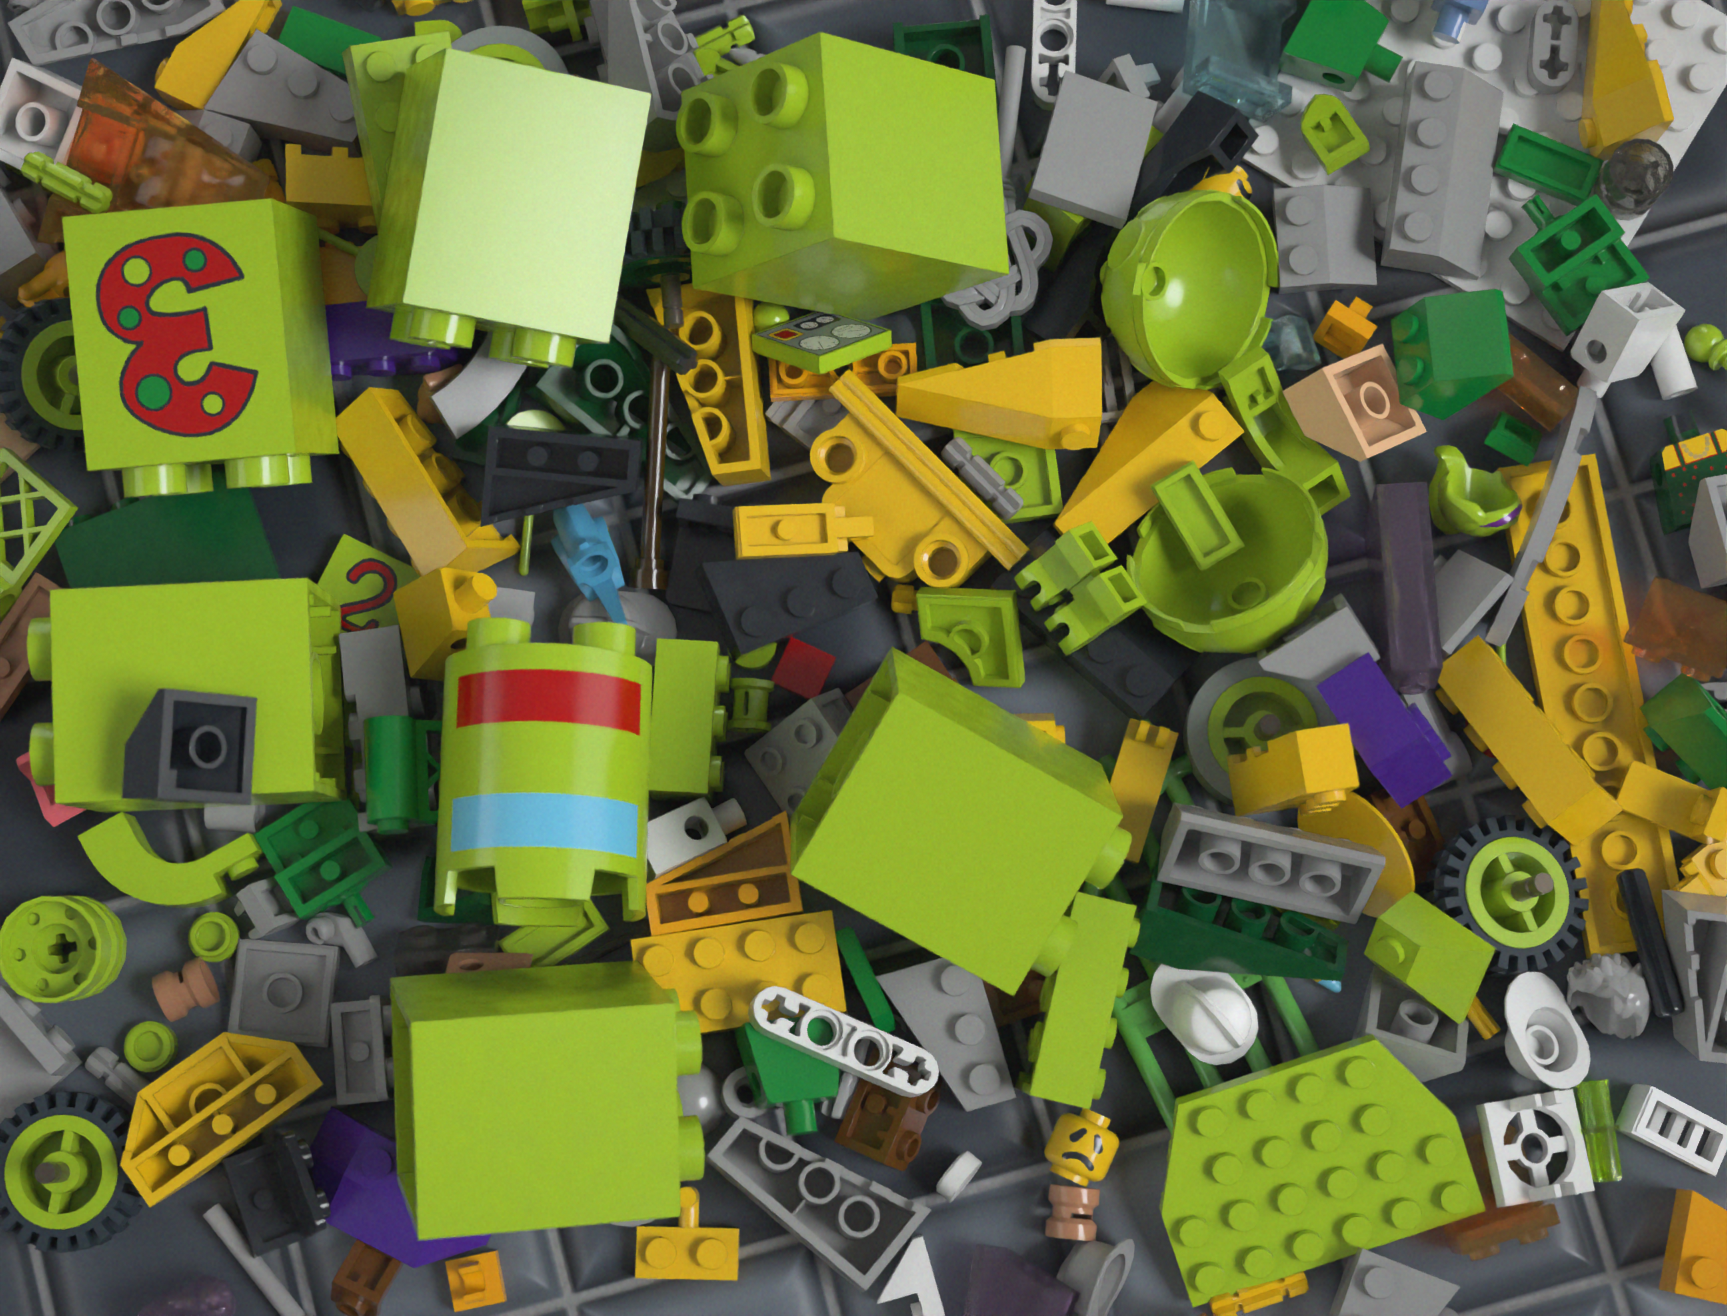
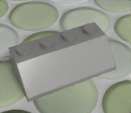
M1415 61L1406 80L1380 266L1472 280L1479 278L1504 92L1465 68Z
M1174 802L1162 832L1157 881L1356 924L1383 871L1385 856L1373 846L1355 843L1348 839L1332 838L1305 832L1298 828H1287L1256 821L1249 817H1238L1206 810L1199 806H1188Z

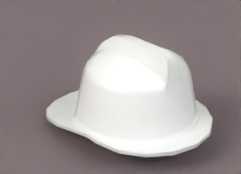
M1163 964L1156 970L1150 987L1152 1005L1162 1022L1188 1052L1198 1060L1213 1065L1232 1063L1246 1054L1253 1045L1258 1031L1257 1011L1250 998L1228 973L1182 970Z
M1528 971L1517 975L1509 984L1504 999L1505 1018L1508 1024L1504 1044L1510 1064L1519 1074L1526 1078L1542 1081L1553 1088L1568 1089L1580 1084L1588 1074L1591 1061L1589 1045L1582 1030L1576 1023L1562 992L1555 982L1543 973Z

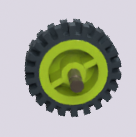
M70 298L44 299L34 302V306L22 308L15 313L18 316L16 319L6 321L1 327L4 334L0 339V413H4L7 417V420L4 422L10 429L18 430L22 434L20 437L28 442L37 443L40 447L52 450L86 452Z
M1504 815L1497 819L1496 817H1491L1458 831L1456 835L1449 837L1442 844L1445 848L1444 850L1434 854L1431 863L1436 865L1437 868L1428 871L1426 874L1425 883L1434 885V890L1424 893V899L1430 904H1436V908L1496 948L1487 968V976L1491 977L1504 975L1514 977L1528 971L1532 972L1548 967L1549 964L1558 962L1565 956L1563 951L1572 949L1578 940L1572 934L1583 931L1586 920L1577 917L1578 913L1587 911L1589 906V899L1577 898V891L1588 888L1586 877L1573 878L1571 870L1581 867L1577 856L1565 860L1562 853L1570 847L1566 841L1560 839L1551 842L1549 839L1554 830L1548 826H1544L1542 829H1534L1535 822L1528 817L1517 821L1516 815Z
M55 1092V1094H44L35 1097L31 1103L21 1104L14 1109L16 1114L12 1118H5L1 1122L0 1216L3 1220L0 1222V1226L5 1232L13 1231L17 1234L15 1240L23 1245L32 1244L35 1246V1250L68 1253L102 1245L112 1240V1236L116 1233H122L130 1225L128 1220L132 1216H138L143 1205L139 1204L142 1198L141 1194L120 1165L131 1122L126 1116L129 1112L121 1105H113L108 1098L91 1095L86 1092Z

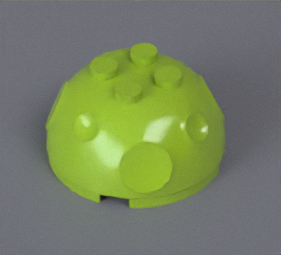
M1212 189L1175 193L1168 197H1160L1143 207L1138 212L1136 218L1129 221L1119 232L1111 246L1108 260L1102 265L1100 270V281L1103 285L1101 301L1106 325L1110 328L1119 347L1130 358V363L1145 376L1159 384L1171 388L1182 387L1203 390L1222 386L1218 371L1257 345L1262 347L1273 322L1272 318L1265 317L1270 286L1280 288L1279 255L1272 230L1263 214L1244 197Z
M1233 467L1203 475L1245 546L1202 572L1161 504L1158 502L1148 512L1137 528L1140 539L1133 558L1131 555H1127V573L1147 601L1142 606V609L1151 619L1156 629L1200 653L1206 651L1247 654L1271 646L1274 641L1300 625L1310 615L1326 583L1328 539L1317 504L1306 488L1291 476L1264 467L1261 470L1263 475H1236Z

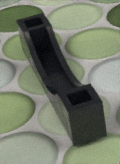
M1197 90L1141 164L1127 220L1123 228L1129 221L1136 218L1138 212L1154 200L1164 196L1168 197L1175 193L1189 191L1204 179L1219 174H1229L1234 170L1259 137V134L1239 109ZM1098 222L1039 301L1034 305L1021 325L1038 342L1050 339L1100 338L1102 344L1110 334L1111 330L1106 325L1101 301L1103 285L1100 281V270L1102 265L1108 260L1111 246L1121 229Z

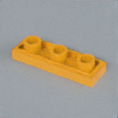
M916 343L892 344V347L885 351L847 364V366L852 369V372L877 397L896 396L897 377L917 372ZM769 358L771 402L836 399L828 390L841 376L834 372L835 369L819 375Z

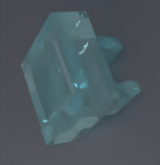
M1288 314L1271 321L1274 333H1268L1262 346L1268 347L1275 343L1279 345L1280 354L1272 361L1275 371H1282L1287 368L1305 371L1321 364L1307 318Z

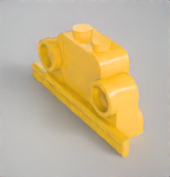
M850 369L829 388L828 391L849 413L833 429L821 433L815 439L810 450V462L816 474L832 484L824 493L822 503H835V506H845L846 517L873 516L874 537H869V540L852 542L865 554L861 558L866 570L878 582L885 576H888L897 583H909L919 576L923 582L934 588H958L992 555L1010 571L1030 551Z

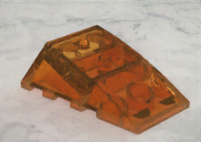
M93 57L90 59L77 102V107L82 108V112L66 166L90 178L92 185L97 182L110 189L113 197L110 207L105 213L264 199L271 179L270 175ZM53 193L49 197L36 242L53 245L56 242L65 243L62 217L93 213L82 208L79 200L74 204Z

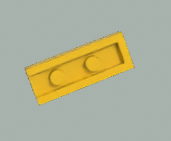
M1130 718L1110 780V786L1123 815L1118 827L1132 834L1131 845L1124 860L1138 864L1179 733L1170 731L1169 728L1151 725L1150 722L1138 721Z

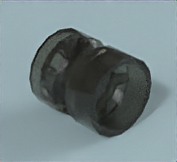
M1636 138L1624 142L1614 151L1599 171L1594 184L1593 194L1598 195L1617 220L1630 221L1642 217L1664 194L1673 179L1674 165L1669 153L1660 144L1650 139Z

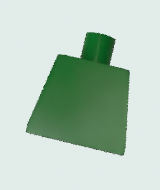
M1311 0L1285 46L1277 68L1345 92H1352L1363 70L1389 83L1403 56L1378 44L1389 20L1365 0Z
M801 1017L785 1018L794 1022L793 1026L788 1030L789 1033L795 1035L796 1024ZM814 1018L808 1023L807 1034L814 1044L825 1046L829 1045L833 1038V1029L825 1019ZM775 1019V1020H766V1021H768L769 1023L773 1024L774 1021H776L777 1019ZM750 1022L744 1023L734 1030L735 1039L758 1109L783 1107L787 1136L817 1132L814 1103L825 1102L838 1095L839 1068L762 1035L754 1029Z

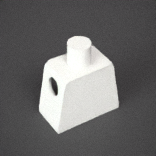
M1649 282L1601 291L1571 349L1572 358L1585 367L1577 381V386L1580 387L1581 385L1597 391V398H1602L1611 382L1636 377L1641 374L1680 320L1685 309Z
M702 797L648 822L646 884L727 843L725 835L747 825L738 802L732 798L711 809L706 798ZM685 830H697L702 839H691L687 836Z

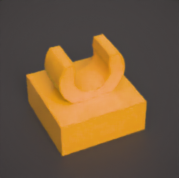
M1357 296L1349 308L1335 300L1311 339L1343 359L1361 353L1377 328L1375 324L1365 319L1373 306Z
M498 1250L445 1261L454 1312L507 1301Z

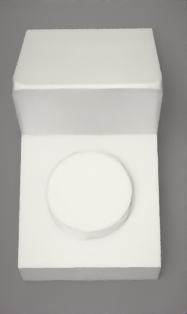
M923 1235L914 1236L877 1299V1304L917 1293L919 1302L910 1304L913 1316H945Z

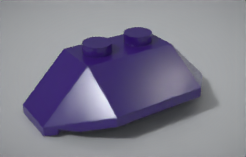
M331 1106L309 1148L314 1167L311 1169L316 1188L321 1187L323 1189L331 1211V1216L325 1218L326 1223L412 1268H417L488 1244L492 1234L418 1240L397 1182L396 1139Z

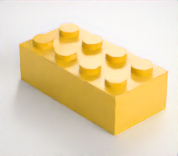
M832 910L631 939L633 961L637 960L662 989L674 988L676 990L680 1011L694 1010L696 1012L701 1035L736 1030L744 1023L750 1022L748 1016L749 1004L758 993L773 986L786 988L840 1013H847ZM776 999L768 1005H761V1008L768 1012L766 1020L792 1017L779 1011L780 1002ZM799 1009L798 1014L794 1017L803 1016L805 1011Z

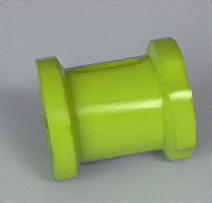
M756 678L730 679V688L734 690L733 717L732 720L727 721V730L753 734H764L771 731V723L767 722L768 696L769 692L774 691V682Z

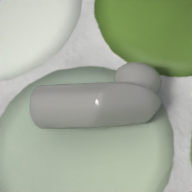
M322 912L310 919L306 925V935L311 942L319 945L323 943L344 947L356 969L366 966L378 958L363 928L357 929L352 918L348 915Z

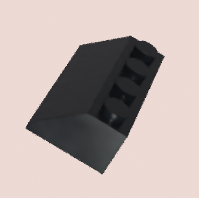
M1051 524L1027 546L1030 551L1010 571L1006 569L991 585V589L1016 590L1019 622L1126 716L1141 721L1201 653L1177 642L1156 629L1151 619L1141 607L1082 648L1066 656L1058 644L1069 635V626L1065 624L1050 632L1044 623L1055 614L1056 608L1064 603L1069 605L1074 601L1070 590L1062 596L1063 600L1035 611L1030 601L1041 592L1040 583L1038 582L1025 590H1021L1014 580L1020 571L1041 557L1061 537L1053 527V524ZM1106 567L1100 573H1104L1110 569Z

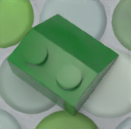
M1488 289L1424 297L1391 319L1399 402L1401 405L1445 420L1514 377L1504 295L1501 290Z
M1686 669L1640 707L1641 712L1649 723L1643 730L1662 752L1671 747L1680 758L1675 764L1692 784L1696 785L1702 780L1711 790L1719 787L1727 789V712Z

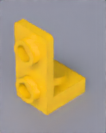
M1633 761L1629 764L1616 796L1617 802L1624 809L1622 811L1705 845L1723 842L1727 832L1726 788L1719 787L1707 790L1641 762Z

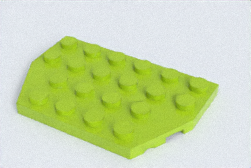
M1373 1034L1176 1098L1173 1115L1174 1126L1172 1139L1169 1141L1164 1190L1161 1192L1159 1210L1193 1308L1209 1303L1210 1299L1217 1295L1228 1292L1230 1295L1237 1293L1238 1289L1275 1281L1354 1255L1358 1247L1369 1250L1486 1211L1455 1115Z

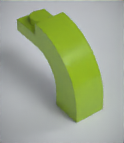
M1257 345L1218 371L1227 394L1222 398L1228 412L1245 431L1241 434V437L1261 467L1280 471L1297 480L1312 496L1321 516L1351 496L1338 461L1315 440L1304 436L1282 392V386L1268 352Z
M120 812L78 835L92 864L112 885L134 898L170 908L204 907L232 897L233 895L224 878L230 876L231 880L234 881L252 873L259 867L257 860L265 856L253 834L247 833L199 860L179 864L169 863L151 848L135 816L125 812Z

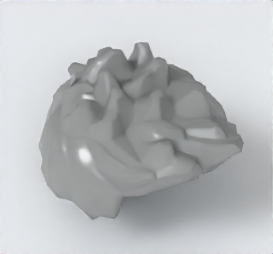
M1594 953L1589 960H1583V965L1575 962L1574 967L1569 968V973L1567 974L1569 983L1567 1003L1570 1010L1580 1006L1584 1016L1602 1033H1608L1609 1035L1615 1033L1617 1037L1622 1039L1631 1036V1039H1634L1642 1033L1653 1004L1640 963L1633 968L1628 958L1620 956L1618 953L1613 955L1605 953L1602 957L1599 953Z

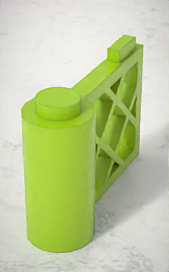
M4 447L0 450V479L9 466L18 473L20 494L1 497L0 487V622L4 620L21 595V587L78 510L76 505L14 451ZM32 486L36 488L38 491L32 492ZM47 498L58 509L47 525L35 527L33 500ZM21 502L23 529L4 532L2 505ZM23 537L25 555L14 568L6 561L5 539Z

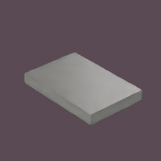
M1065 70L1028 198L1122 230L1127 220L1158 102Z

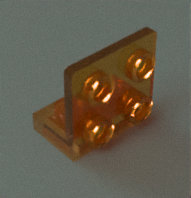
M1655 576L1637 622L1626 631L1623 642L1633 645L1631 653L1645 660L1660 663L1662 657L1682 664L1680 672L1692 678L1709 682L1711 676L1721 679L1727 671V602Z

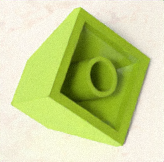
M1410 891L1378 917L1364 955L1379 969L1460 1025L1469 1012L1496 948L1413 891Z

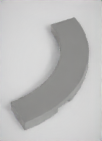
M492 332L486 333L481 345L463 368L443 387L428 396L453 439H458L496 409L513 389L527 367L488 358Z
M1580 385L1562 421L1543 489L1509 572V575L1515 580L1495 602L1489 615L1485 641L1499 647L1502 644L1505 645L1528 597L1529 591L1525 590L1538 562L1542 563L1582 458L1577 453V450L1584 436H1587L1590 431L1598 397L1596 395L1597 391Z

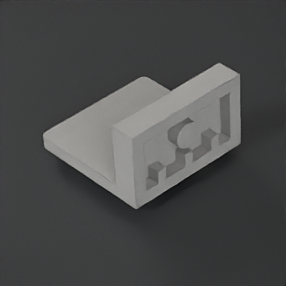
M839 688L811 698L745 751L746 758L783 812L787 811L790 823L792 814L854 711Z

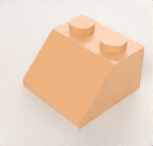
M1383 344L1326 366L1282 391L1304 436L1359 462L1427 432L1417 411L1400 404L1396 369Z

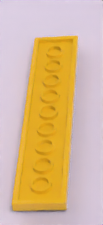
M1596 454L1582 455L1570 493L1542 563L1538 562L1525 590L1529 591V594L1521 610V616L1539 707L1563 734L1564 738H1562V741L1565 744L1568 743L1595 773L1596 776L1592 779L1616 799L1631 762L1638 761L1656 769L1657 766L1652 741L1643 730L1648 725V721L1640 710L1644 700ZM1552 460L1530 463L1528 467L1517 465L1496 470L1501 471L1506 483L1517 492L1523 505L1518 521L1505 529L1512 565L1535 511ZM1621 811L1576 847L1564 838L1570 846L1566 850L1567 858L1570 859L1577 856L1581 867L1571 870L1573 878L1586 877L1588 887L1577 891V898L1589 899L1588 910L1578 913L1579 918L1586 920L1582 937L1587 959L1591 958L1594 953H1599L1602 957L1605 953L1613 955L1614 953L1621 954L1637 951L1616 880L1617 874L1625 870L1640 868L1645 871L1665 938L1662 890H1669L1679 882L1669 829Z

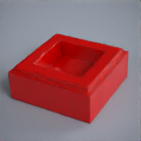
M791 637L771 681L774 682L775 686L809 701L811 698L821 694L836 662V657Z

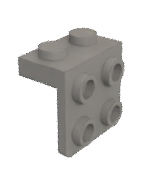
M0 985V1124L5 1118H12L16 1114L14 1109L21 1104L31 1103L35 1097L48 1094L83 1063L72 1051L75 1048V1044L71 1038L57 1025L51 1026L42 1016L40 1011L43 1008L39 1002H33L17 994L10 986Z
M383 995L370 996V1000L331 1003L337 1105L394 1100L391 998Z

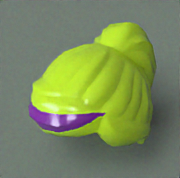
M1443 445L1434 448V455L1438 458V464L1429 485V508L1433 523L1441 532L1446 535L1462 532L1475 537H1485L1493 535L1502 529H1507L1518 521L1523 507L1521 499L1517 492L1508 486L1501 471L1490 473L1480 469L1469 468L1463 454L1456 447Z

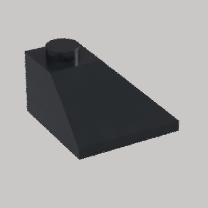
M167 688L158 689L125 744L122 799L251 805L257 698Z

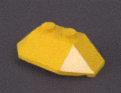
M223 1032L137 1093L120 1165L148 1206L153 1207L221 1163L223 1159L228 1158L287 1116L324 1084L294 1042Z

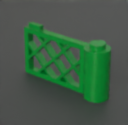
M402 715L376 716L363 721L366 818L369 825L377 826L379 834L409 832V824L413 823L438 824V811H429L428 789L438 779L440 781V764L427 752L426 733L442 735V721L415 720L413 717ZM428 769L433 773L429 778Z

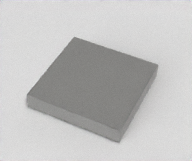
M238 939L228 1033L294 1042L296 1045L330 1048L332 1038L330 1004L335 1003L341 947Z

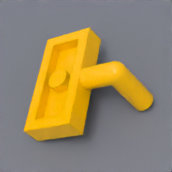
M686 1186L680 1189L681 1216L678 1219V1226H637L635 1278L738 1280L740 1228L699 1227V1192L695 1187Z

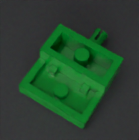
M1594 194L1568 213L1559 215L1556 218L1539 195L1534 196L1532 200L1530 199L1521 207L1536 225L1538 231L1533 237L1518 246L1508 259L1566 337L1585 324L1601 291L1646 283L1650 278L1622 241L1621 237L1625 234V231L1597 194Z
M348 792L347 801L303 803L253 836L276 872L274 877L299 919L309 921L329 907L343 904L358 929L367 925L366 922L370 923L376 918L360 893L364 891L371 881L392 869L393 866L374 834L359 832L358 814H360V811Z

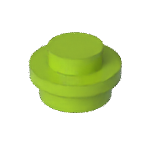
M209 912L198 917L190 927L188 934L189 946L192 952L197 957H202L203 961L212 963L221 962L231 957L236 951L238 939H240L239 929L235 921L219 912Z

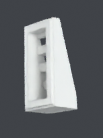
M1634 1084L1630 1088L1615 1123V1130L1710 1176H1716L1727 1150L1726 1125L1649 1085ZM1668 1111L1672 1114L1663 1135L1660 1136L1658 1132ZM1686 1121H1689L1691 1124L1682 1145L1679 1146L1677 1142ZM1706 1129L1710 1131L1701 1155L1698 1156L1694 1153L1703 1131Z

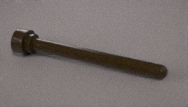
M654 355L651 358L640 558H635V567L629 568L628 587L668 590L669 570H664L665 560H660L670 367Z

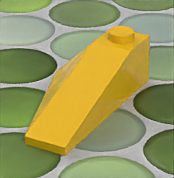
M1591 0L1581 120L1578 123V133L1583 148H1589L1590 155L1604 161L1649 152L1674 121L1663 73L1658 60L1647 61L1645 57L1644 43L1647 42L1648 35L1643 23L1632 24L1630 19L1633 11V0Z
M1100 338L1050 339L1033 343V352L1007 358L1004 351L989 354L988 363L968 368L952 363L897 377L895 414L897 417L1047 450L1097 448L1102 420Z
M1153 380L1131 398L1110 435L1099 449L1100 451L1060 512L1053 527L1062 536L1068 530L1092 521L1106 543L1109 544L1159 502L1150 485L1194 460L1198 469L1202 468L1245 431L1212 392L1203 389L1171 388Z

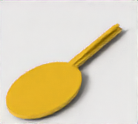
M1351 791L1346 795L1347 801L1338 803L1339 806L1331 808L1330 812L1301 816L1300 809L1298 808V829L1373 846L1385 856L1383 871L1362 913L1378 918L1410 891L1415 892L1413 867L1404 844L1387 819L1364 798ZM1475 995L1467 1017L1484 1040H1488L1498 1033L1501 1028Z

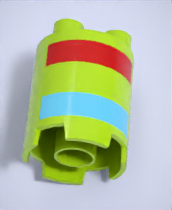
M501 617L478 618L469 621L467 624L466 650L456 652L445 660L435 912L443 916H454L458 888L491 893L493 919L496 925L580 927L584 902L589 901L590 896L622 893L623 920L633 922L646 916L652 666L647 661L635 656L636 629L621 623L589 622L573 627L572 644L530 643L531 625L528 622Z

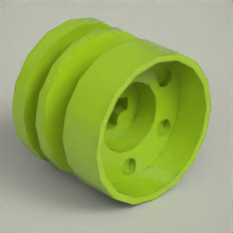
M40 896L22 903L6 917L0 930V971L3 979L17 994L33 1002L61 1003L83 1000L102 993L117 979L126 960L127 938L120 919L106 904L89 896ZM76 942L77 951L64 954L63 944Z

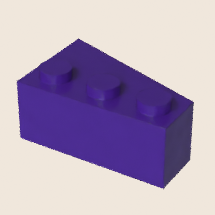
M367 301L325 305L332 381H348L352 379V376L362 375L389 377L393 375L435 373L460 363L464 366L480 346V330L474 329L471 349L451 346L450 350L392 340L390 339L394 313L366 308Z
M1369 652L1316 686L1340 724H1349L1351 741L1369 770L1401 809L1453 776L1444 763L1452 755L1415 702L1406 707Z

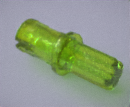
M1609 1079L1581 1082L1576 1085L1583 1122V1129L1580 1130L1581 1134H1585L1592 1180L1597 1183L1613 1182L1620 1180L1622 1177L1615 1130L1621 1129L1620 1124H1614L1608 1086Z

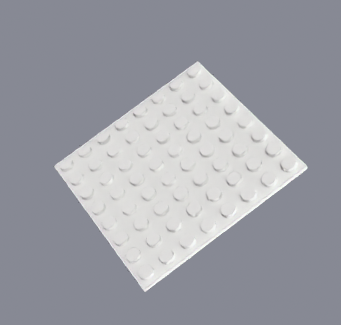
M1365 0L1389 20L1378 44L1403 56L1391 81L1387 83L1363 70L1352 92H1345L1281 70L1249 120V123L1259 134V137L1241 161L1287 188L1314 185L1370 188L1374 240L1383 245L1405 83L1415 61L1465 68L1504 92L1494 165L1513 123L1590 155L1589 148L1584 149L1580 142L1578 123L1581 120L1591 0H1565L1575 7L1579 17L1576 69L1574 76L1562 91L1549 95L1535 90L1529 83L1527 76L1530 25L1539 7L1548 0H1489L1477 24L1471 25L1467 23L1459 44L1443 41L1432 34L1440 14L1431 9L1433 0ZM1633 0V11L1630 19L1632 24L1643 23L1648 35L1647 42L1644 43L1645 57L1647 61L1658 60L1663 73L1674 121L1649 152L1605 160L1589 198L1594 194L1598 195L1625 231L1621 239L1627 247L1727 85V15L1701 0ZM1551 14L1547 22L1543 23L1551 24V40H1556L1559 31L1564 25L1558 23L1557 15ZM1550 53L1544 67L1540 68L1548 71V78L1555 79L1559 72H1562L1554 67L1555 54ZM1315 94H1328L1340 99L1369 141L1371 150L1327 175L1304 141L1300 129V120L1304 108ZM1493 172L1479 278L1472 280L1431 274L1462 293L1488 289L1503 291L1506 318L1563 352L1575 331L1569 336H1565L1508 258L1518 246L1533 237L1538 231L1536 225L1524 209L1521 208L1527 201L1539 195L1555 218L1568 213L1577 206Z

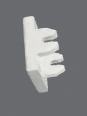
M1573 1089L1557 1090L1476 1105L1497 1208L1595 1191ZM1533 1109L1540 1110L1553 1117L1561 1126L1563 1135L1549 1138L1545 1132L1538 1129ZM1516 1115L1520 1131L1514 1136L1512 1144L1504 1145L1503 1137L1508 1122ZM1528 1134L1536 1136L1543 1147L1542 1157L1537 1163L1527 1161L1521 1151L1522 1140ZM1566 1151L1568 1161L1565 1170L1554 1183L1549 1185L1545 1166L1550 1161L1552 1153ZM1515 1160L1520 1166L1528 1169L1532 1186L1521 1181L1510 1169L1507 1161Z

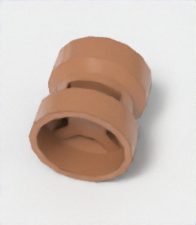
M200 956L185 962L181 971L173 973L166 970L152 976L155 996L164 1015L170 1022L187 1017L189 1010L195 1006L207 1008L220 1002L215 979L207 963Z
M1050 1184L1048 1200L1052 1203L1053 1209L1052 1216L1046 1220L1045 1236L1096 1241L1097 1225L1092 1218L1093 1209L1099 1205L1100 1189Z

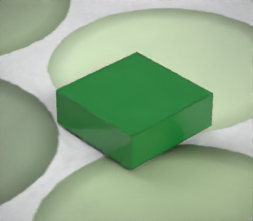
M1499 411L1490 426L1484 444L1528 467L1537 452L1543 434L1511 415Z

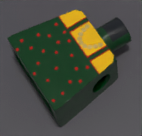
M1691 410L1677 413L1663 420L1671 445L1659 449L1650 457L1649 461L1660 524L1664 536L1691 527L1700 480L1727 474V430L1723 428L1700 435Z

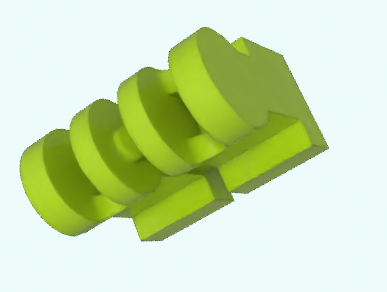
M1092 521L1068 530L1055 541V545L1020 571L1014 578L1021 590H1025L1038 582L1040 583L1041 592L1030 601L1035 611L1063 600L1062 596L1070 590L1074 601L1069 605L1067 603L1060 605L1056 608L1055 614L1044 623L1050 632L1065 624L1069 626V635L1058 644L1066 656L1082 648L1147 603L1122 565L1100 573L1114 562L1117 557Z

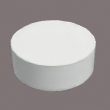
M969 1151L962 1152L936 1185V1191L949 1202H952L973 1178L982 1162Z

